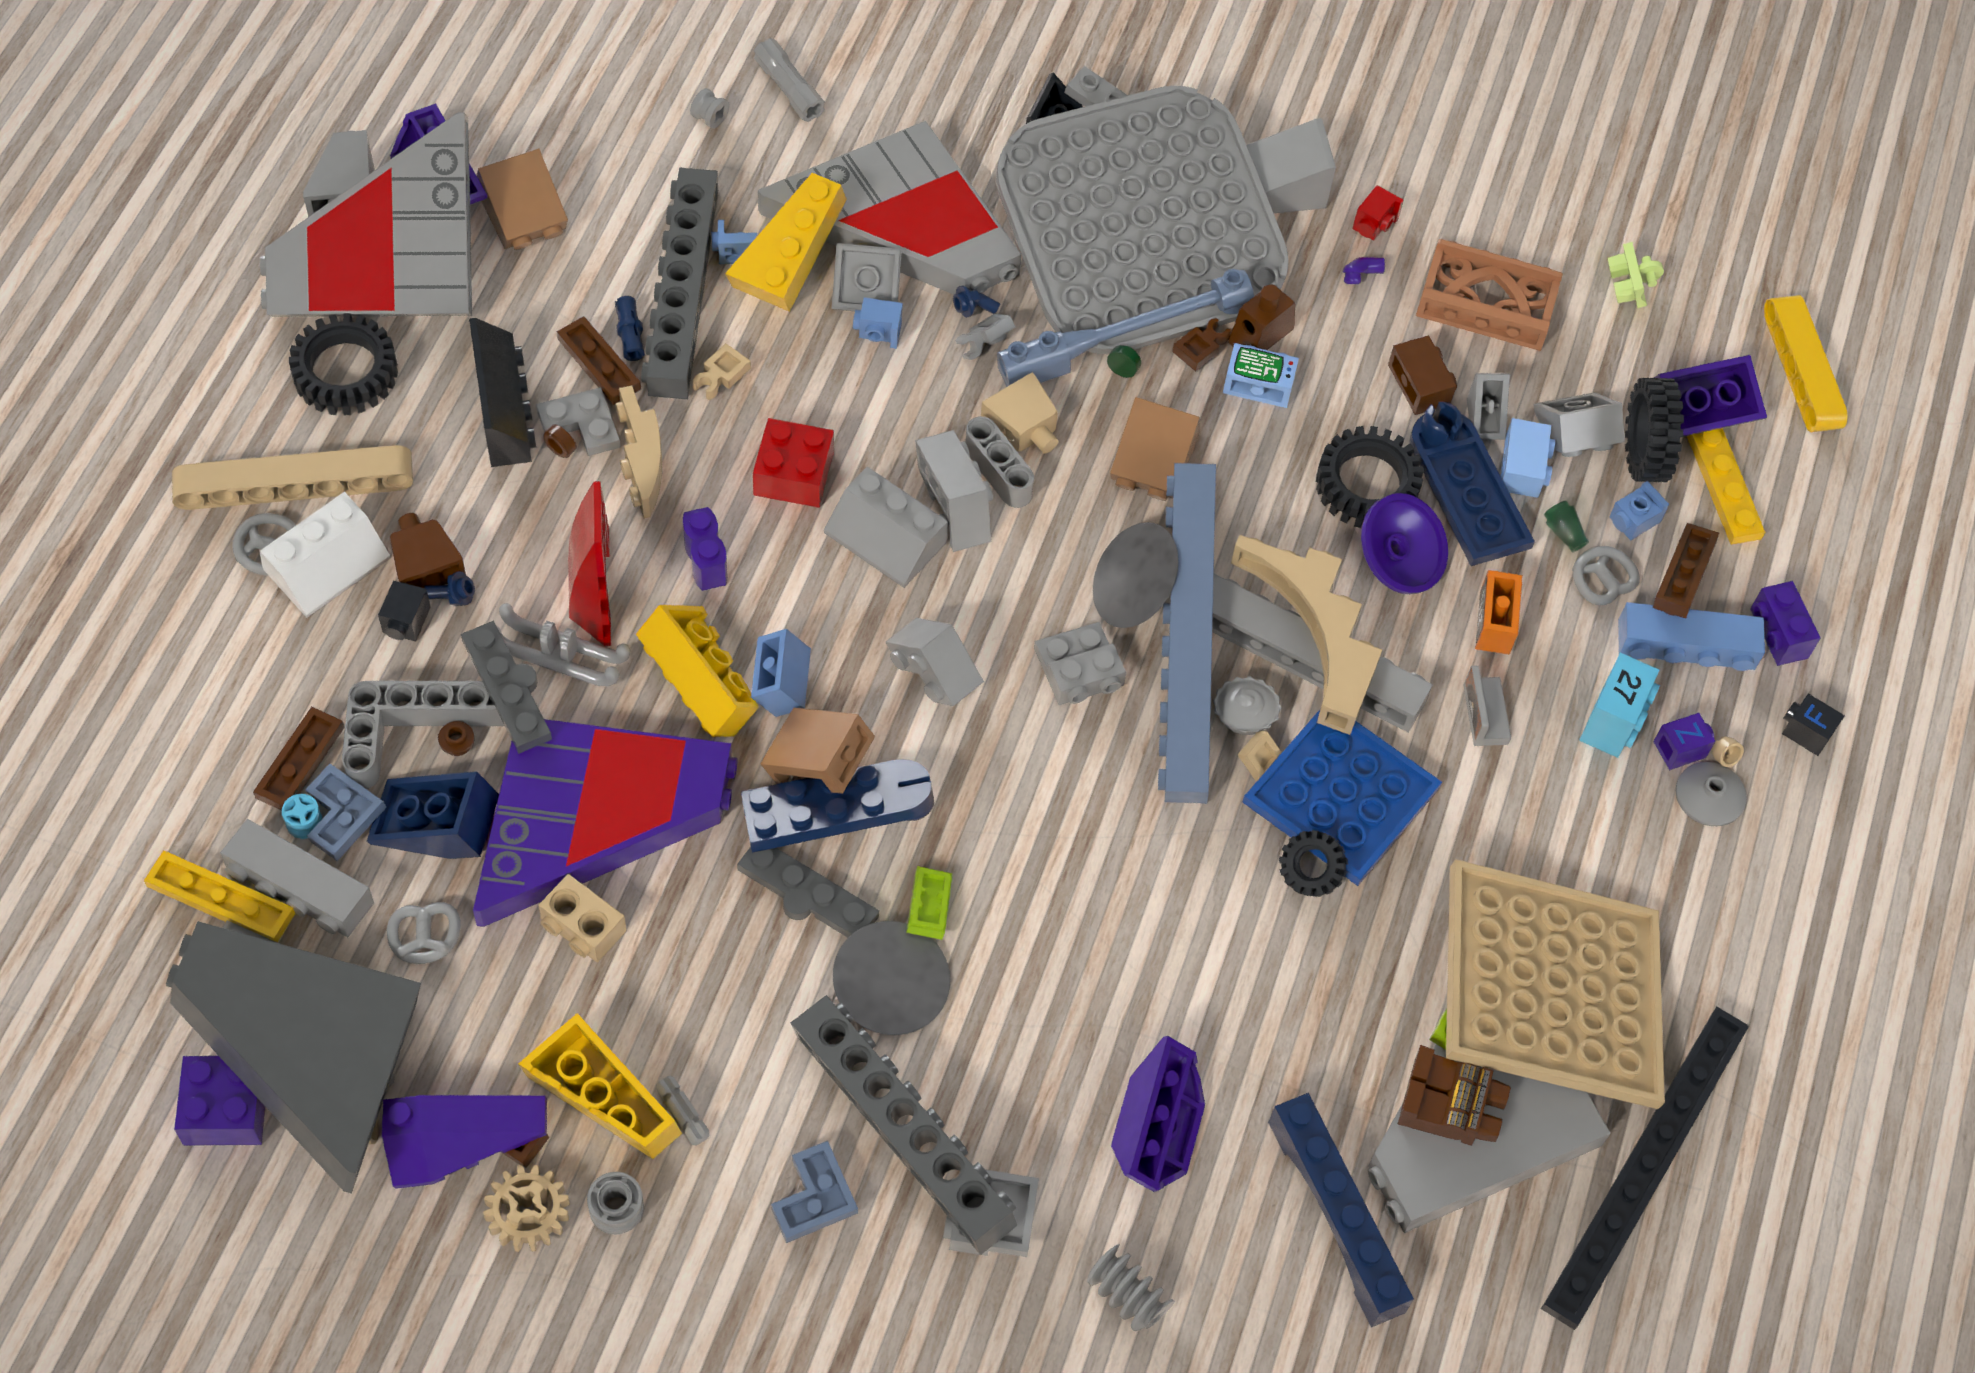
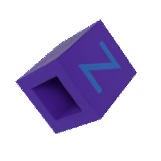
M1696 713L1663 724L1653 742L1670 771L1706 758L1716 741L1711 726L1704 722L1700 713Z

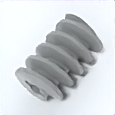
M1118 1244L1107 1251L1096 1262L1088 1275L1087 1282L1092 1286L1101 1283L1098 1294L1102 1297L1112 1294L1109 1300L1111 1308L1123 1305L1120 1317L1123 1320L1134 1317L1131 1323L1133 1331H1139L1143 1328L1148 1329L1163 1317L1175 1301L1170 1299L1160 1303L1159 1299L1164 1289L1160 1287L1150 1292L1148 1287L1153 1278L1148 1276L1139 1281L1137 1276L1142 1267L1139 1264L1128 1269L1126 1265L1131 1255L1127 1253L1117 1258L1115 1254L1120 1246Z

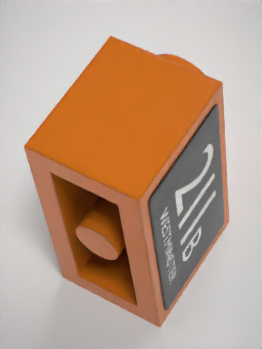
M1488 570L1480 590L1475 649L1510 654L1519 630L1523 575Z

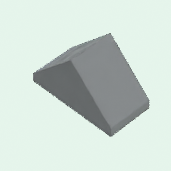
M1509 373L1475 374L1467 397L1469 420L1473 423L1480 438L1483 440L1506 439Z

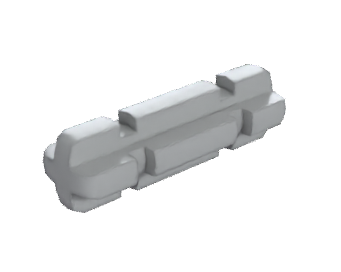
M667 1076L656 1084L657 1092L661 1099L666 1101L667 1108L681 1129L685 1130V1135L692 1145H699L709 1137V1129L703 1120H699V1114L685 1093L679 1089L680 1086L675 1078Z

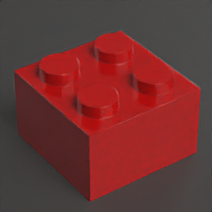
M768 418L753 470V495L820 508L834 455V430Z

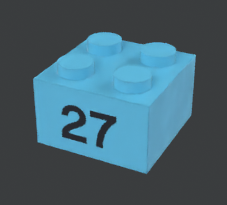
M1620 653L1602 688L1579 741L1617 758L1624 746L1631 749L1648 715L1647 711L1650 704L1653 703L1660 685L1654 683L1659 669Z

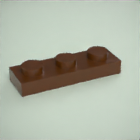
M585 316L556 331L558 341L597 387H601L603 394L613 405L620 402L619 388L632 385L635 393L641 390L639 379Z
M311 706L254 789L255 799L282 811L284 802L289 797L300 794L345 728L343 721Z

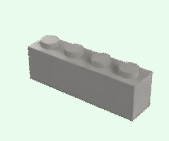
M246 819L220 852L226 866L225 871L232 878L239 882H243L245 879L255 884V888L260 893L273 899L276 896L283 900L287 905L293 907L295 914L304 917L305 914L311 916L328 933L335 934L337 931L349 937L374 904L368 886L249 819Z

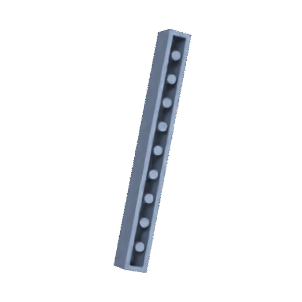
M1174 463V476L1167 475L1166 496H1173V507H1166V528H1172V537L1178 551V571L1170 593V603L1163 604V624H1170L1169 636H1162V657H1169L1168 669H1161V690H1168L1167 702H1160V723H1167V735L1159 736V756L1166 757V769H1159L1158 790H1165V802L1208 803L1216 464Z

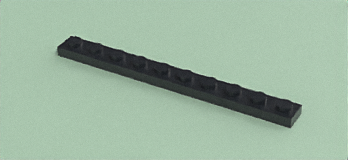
M1717 1006L1713 1010L1666 1091L1665 1103L1659 1109H1656L1542 1305L1541 1309L1573 1330L1579 1326L1749 1028L1748 1024Z

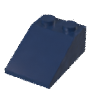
M477 771L387 779L381 796V800L386 808L372 823L367 842L370 845L447 859L481 857L499 793Z

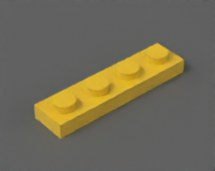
M1723 428L1688 435L1687 439L1730 545L1762 540L1766 532Z
M164 850L144 879L146 887L222 921L226 922L228 920L277 943L295 915L293 907Z

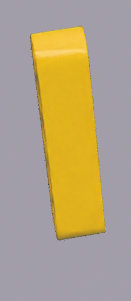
M1801 295L1767 299L1764 305V317L1807 430L1809 432L1843 429L1847 424L1848 417L1846 405L1805 300Z

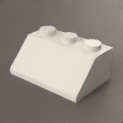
M346 492L337 496L260 550L263 570L306 618L390 559V554L370 520Z

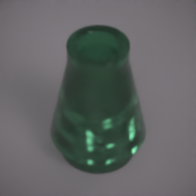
M1567 500L1554 505L1544 513L1547 519L1545 524L1569 547L1572 553L1582 549L1589 543L1575 506H1570Z

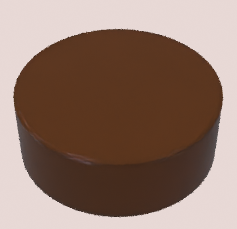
M553 424L543 434L546 445L559 457L568 458L577 449L576 442L572 436L559 425Z

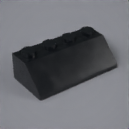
M469 318L483 424L491 467L532 462L530 449L537 447L534 428H527L526 421L532 420L530 400L523 401L522 398L523 393H528L526 373L519 374L518 371L519 366H524L522 346L515 347L513 333L478 318Z

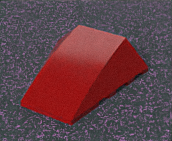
M595 481L580 504L569 538V618L603 646H611V613L606 581V557H610L609 524L607 514H605L606 507L601 481Z

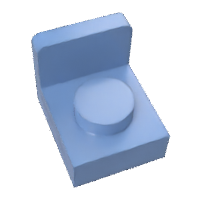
M718 220V232H711L712 251H719V264H734L757 237V233H725L724 220Z

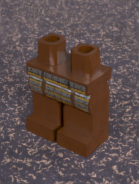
M1420 1045L1414 1060L1397 1124L1445 1138L1461 1140V1143L1472 1146L1475 1138L1496 1142L1503 1119L1483 1113L1486 1104L1504 1110L1511 1086L1492 1079L1494 1070L1485 1067L1480 1069L1470 1063L1447 1059L1434 1054L1435 1049Z

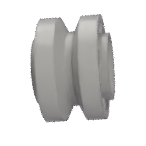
M622 1172L606 1173L597 1178L588 1191L587 1204L590 1217L594 1225L601 1231L614 1235L623 1234L632 1230L640 1222L644 1212L642 1191L638 1182L630 1175ZM614 1197H620L626 1201L619 1209H610L606 1206V1203Z

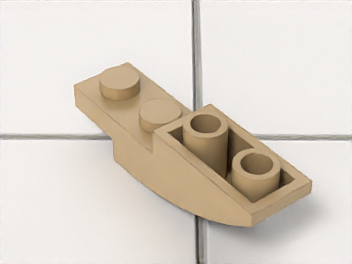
M631 385L619 388L620 402L615 403L620 423L626 422L628 429L624 430L627 445H624L625 459L620 460L624 479H631L633 487H629L633 506H640L645 519L651 517L660 492L662 479L661 440L655 410L651 409L641 412Z

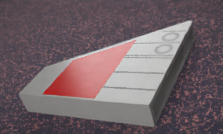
M458 112L265 247V256L260 257V272L262 276H266V289L261 290L262 309H267V315L272 317H329V315L336 314L337 317H343L344 313H351L352 317L358 315L472 316L468 116L465 112Z
M926 121L758 190V211L761 215L772 219L811 173L841 184L847 200L825 242L837 246V243L900 248L902 249L900 273L953 295L956 294L957 287L962 285L971 291L977 290L979 293H983L994 285L1011 281L1020 273L1021 253Z

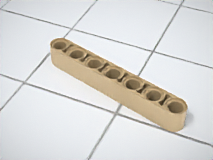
M393 445L179 465L172 470V503L179 509L195 510L337 497L343 492H346L347 495L401 491L410 488L413 484L412 452L407 447Z

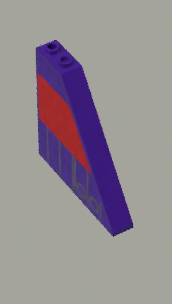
M547 719L544 720L551 732L552 740L519 754L511 741L473 907L476 925L485 927L542 902L567 874L583 884L720 824L723 810L729 811L732 789H727L729 778L735 779L738 758L732 757L731 743Z

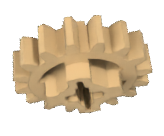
M520 1165L517 1169V1175L513 1177L509 1172L504 1171L503 1177L505 1182L500 1184L493 1181L491 1187L495 1195H486L484 1198L486 1206L490 1207V1209L483 1211L485 1221L492 1222L488 1226L490 1234L493 1236L500 1233L499 1241L502 1246H505L512 1240L514 1249L517 1252L521 1250L523 1243H528L532 1252L536 1251L537 1241L542 1240L544 1244L549 1246L551 1244L550 1233L553 1232L558 1235L563 1233L559 1221H569V1213L564 1209L570 1205L568 1195H561L565 1191L563 1182L559 1181L553 1184L555 1178L552 1171H548L544 1176H540L539 1166L534 1165L531 1173H525L523 1166ZM548 1195H550V1197L553 1200V1208L551 1213L548 1212V1209L544 1206V1204L547 1202ZM502 1204H505L506 1208L510 1210L506 1215L507 1220L505 1222L501 1217ZM531 1204H533L534 1210L532 1211L530 1209H527L531 1206ZM519 1206H523L526 1209L521 1213Z

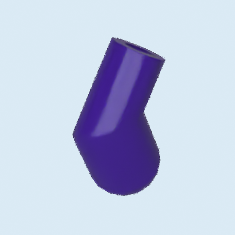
M1378 257L1356 258L1344 266V282L1346 284H1360L1361 273L1383 274L1385 259Z

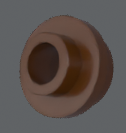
M461 721L447 723L438 734V742L441 749L452 756L466 754L472 748L475 741L473 729L467 723ZM455 734L462 735L461 738L457 740L450 739V737Z

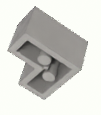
M915 618L886 641L891 651L890 658L894 665L902 671L919 674L925 683L924 691L926 695L935 703L955 706L984 682L952 624Z

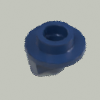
M963 285L957 287L956 294L953 295L956 311L962 313L966 318L973 315L976 306L992 314L996 313L1000 306V303L992 298L979 293L977 290L971 291Z
M455 572L449 575L448 585H424L429 599H449L450 605L466 606L470 604L475 593L473 581L463 572Z

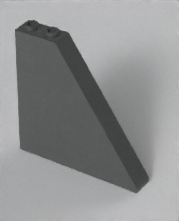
M197 921L192 935L185 934L179 950V956L182 957L180 964H173L168 974L166 986L172 988L170 1004L344 1192L352 1194L417 1004L421 983Z

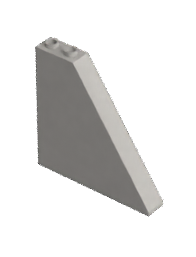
M1436 1044L1433 1048L1435 1049L1434 1054L1446 1058V1050ZM1494 1070L1492 1079L1511 1086L1504 1110L1485 1104L1483 1111L1485 1114L1503 1119L1500 1133L1496 1142L1475 1138L1472 1146L1461 1143V1140L1449 1139L1398 1125L1401 1105L1368 1165L1370 1181L1375 1189H1381L1386 1198V1208L1391 1220L1395 1224L1399 1223L1404 1233L1601 1147L1611 1133L1588 1093Z

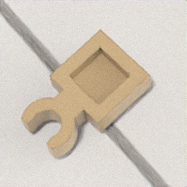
M725 343L703 363L704 372L697 374L693 378V389L697 391L703 385L710 386L705 391L706 399L711 400L718 394V387L721 384L729 389L751 369V361Z

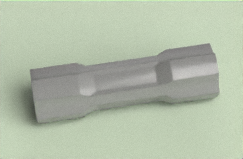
M769 38L764 42H760L754 49V59L760 67L773 78L802 120L809 122L814 118H818L825 110V101L813 86L804 80L789 61L787 53L775 39Z

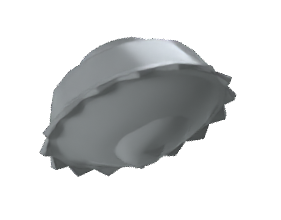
M1251 676L1244 679L1236 677L1233 681H1225L1223 687L1216 690L1217 697L1213 700L1215 705L1214 712L1220 717V721L1233 732L1242 735H1253L1256 732L1270 728L1272 723L1279 719L1278 713L1282 709L1279 704L1280 696L1275 694L1274 687L1266 685L1264 680H1255Z

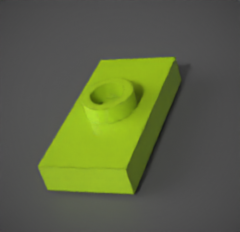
M917 866L914 875L906 933L943 940L953 873Z

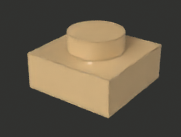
M1267 731L1256 732L1239 752L1238 757L1255 781H1258L1282 752Z

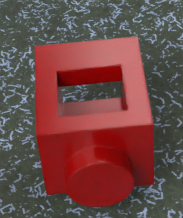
M1376 185L1358 207L1352 229L1374 241L1381 231L1387 232L1392 223L1398 221L1404 200Z

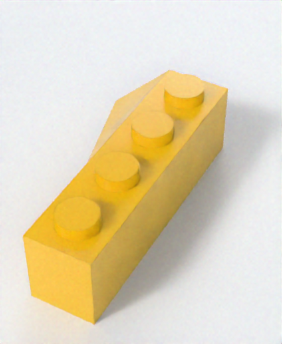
M659 605L636 633V636L644 645L645 652L654 658L663 670L662 673L665 679L675 686L682 696L683 703L693 710L701 721L702 728L712 737H734L759 706L751 698V692L742 675L733 672L730 668L733 659L728 651L719 648L716 641L720 636L714 626H707L704 620L708 615L703 606Z

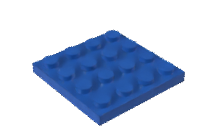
M1319 710L1244 795L1242 803L1289 837L1297 836L1303 831L1309 832L1312 830L1334 837L1343 846L1345 857L1348 858L1346 878L1359 886L1440 789L1442 781L1357 721H1355L1350 735L1317 723ZM1309 850L1327 864V859L1321 851Z

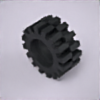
M1315 830L1303 831L1297 836H1292L1289 839L1290 842L1282 848V851H1284L1282 857L1279 856V863H1281L1282 868L1279 870L1285 878L1284 882L1293 888L1295 892L1314 897H1321L1324 894L1328 895L1336 887L1339 888L1342 884L1341 880L1343 877H1346V865H1348V858L1345 857V850L1338 843L1339 841L1326 833ZM1313 849L1321 851L1327 859L1325 872L1317 878L1307 877L1300 868V860L1303 854Z

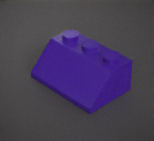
M1750 355L1660 373L1654 377L1674 379L1679 386L1678 390L1681 392L1680 401L1683 402V409L1680 412V415H1684V422L1681 423L1683 436L1767 418Z

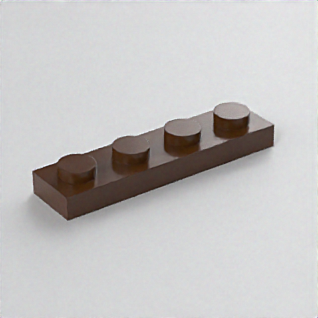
M1690 523L1686 524L1653 604L1654 609L1663 611L1668 615L1687 618L1716 546L1719 532Z

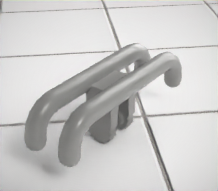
M508 603L502 604L499 608L500 616L508 626L518 632L540 639L541 651L507 639L502 635L500 628L497 627L513 657L594 685L611 686L617 683L619 671L616 667L610 666L604 673L573 663L572 660L576 652L608 663L621 664L627 661L630 656V648L627 644H619L616 650L578 638L576 631L566 628L564 632L558 631L553 622L546 621L544 625H540L521 618Z

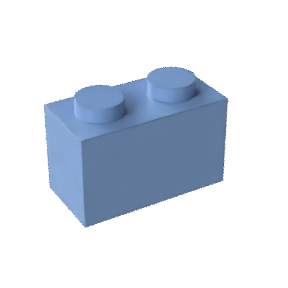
M788 629L760 636L757 640L751 698L775 717L789 714L793 707L805 709L811 648Z

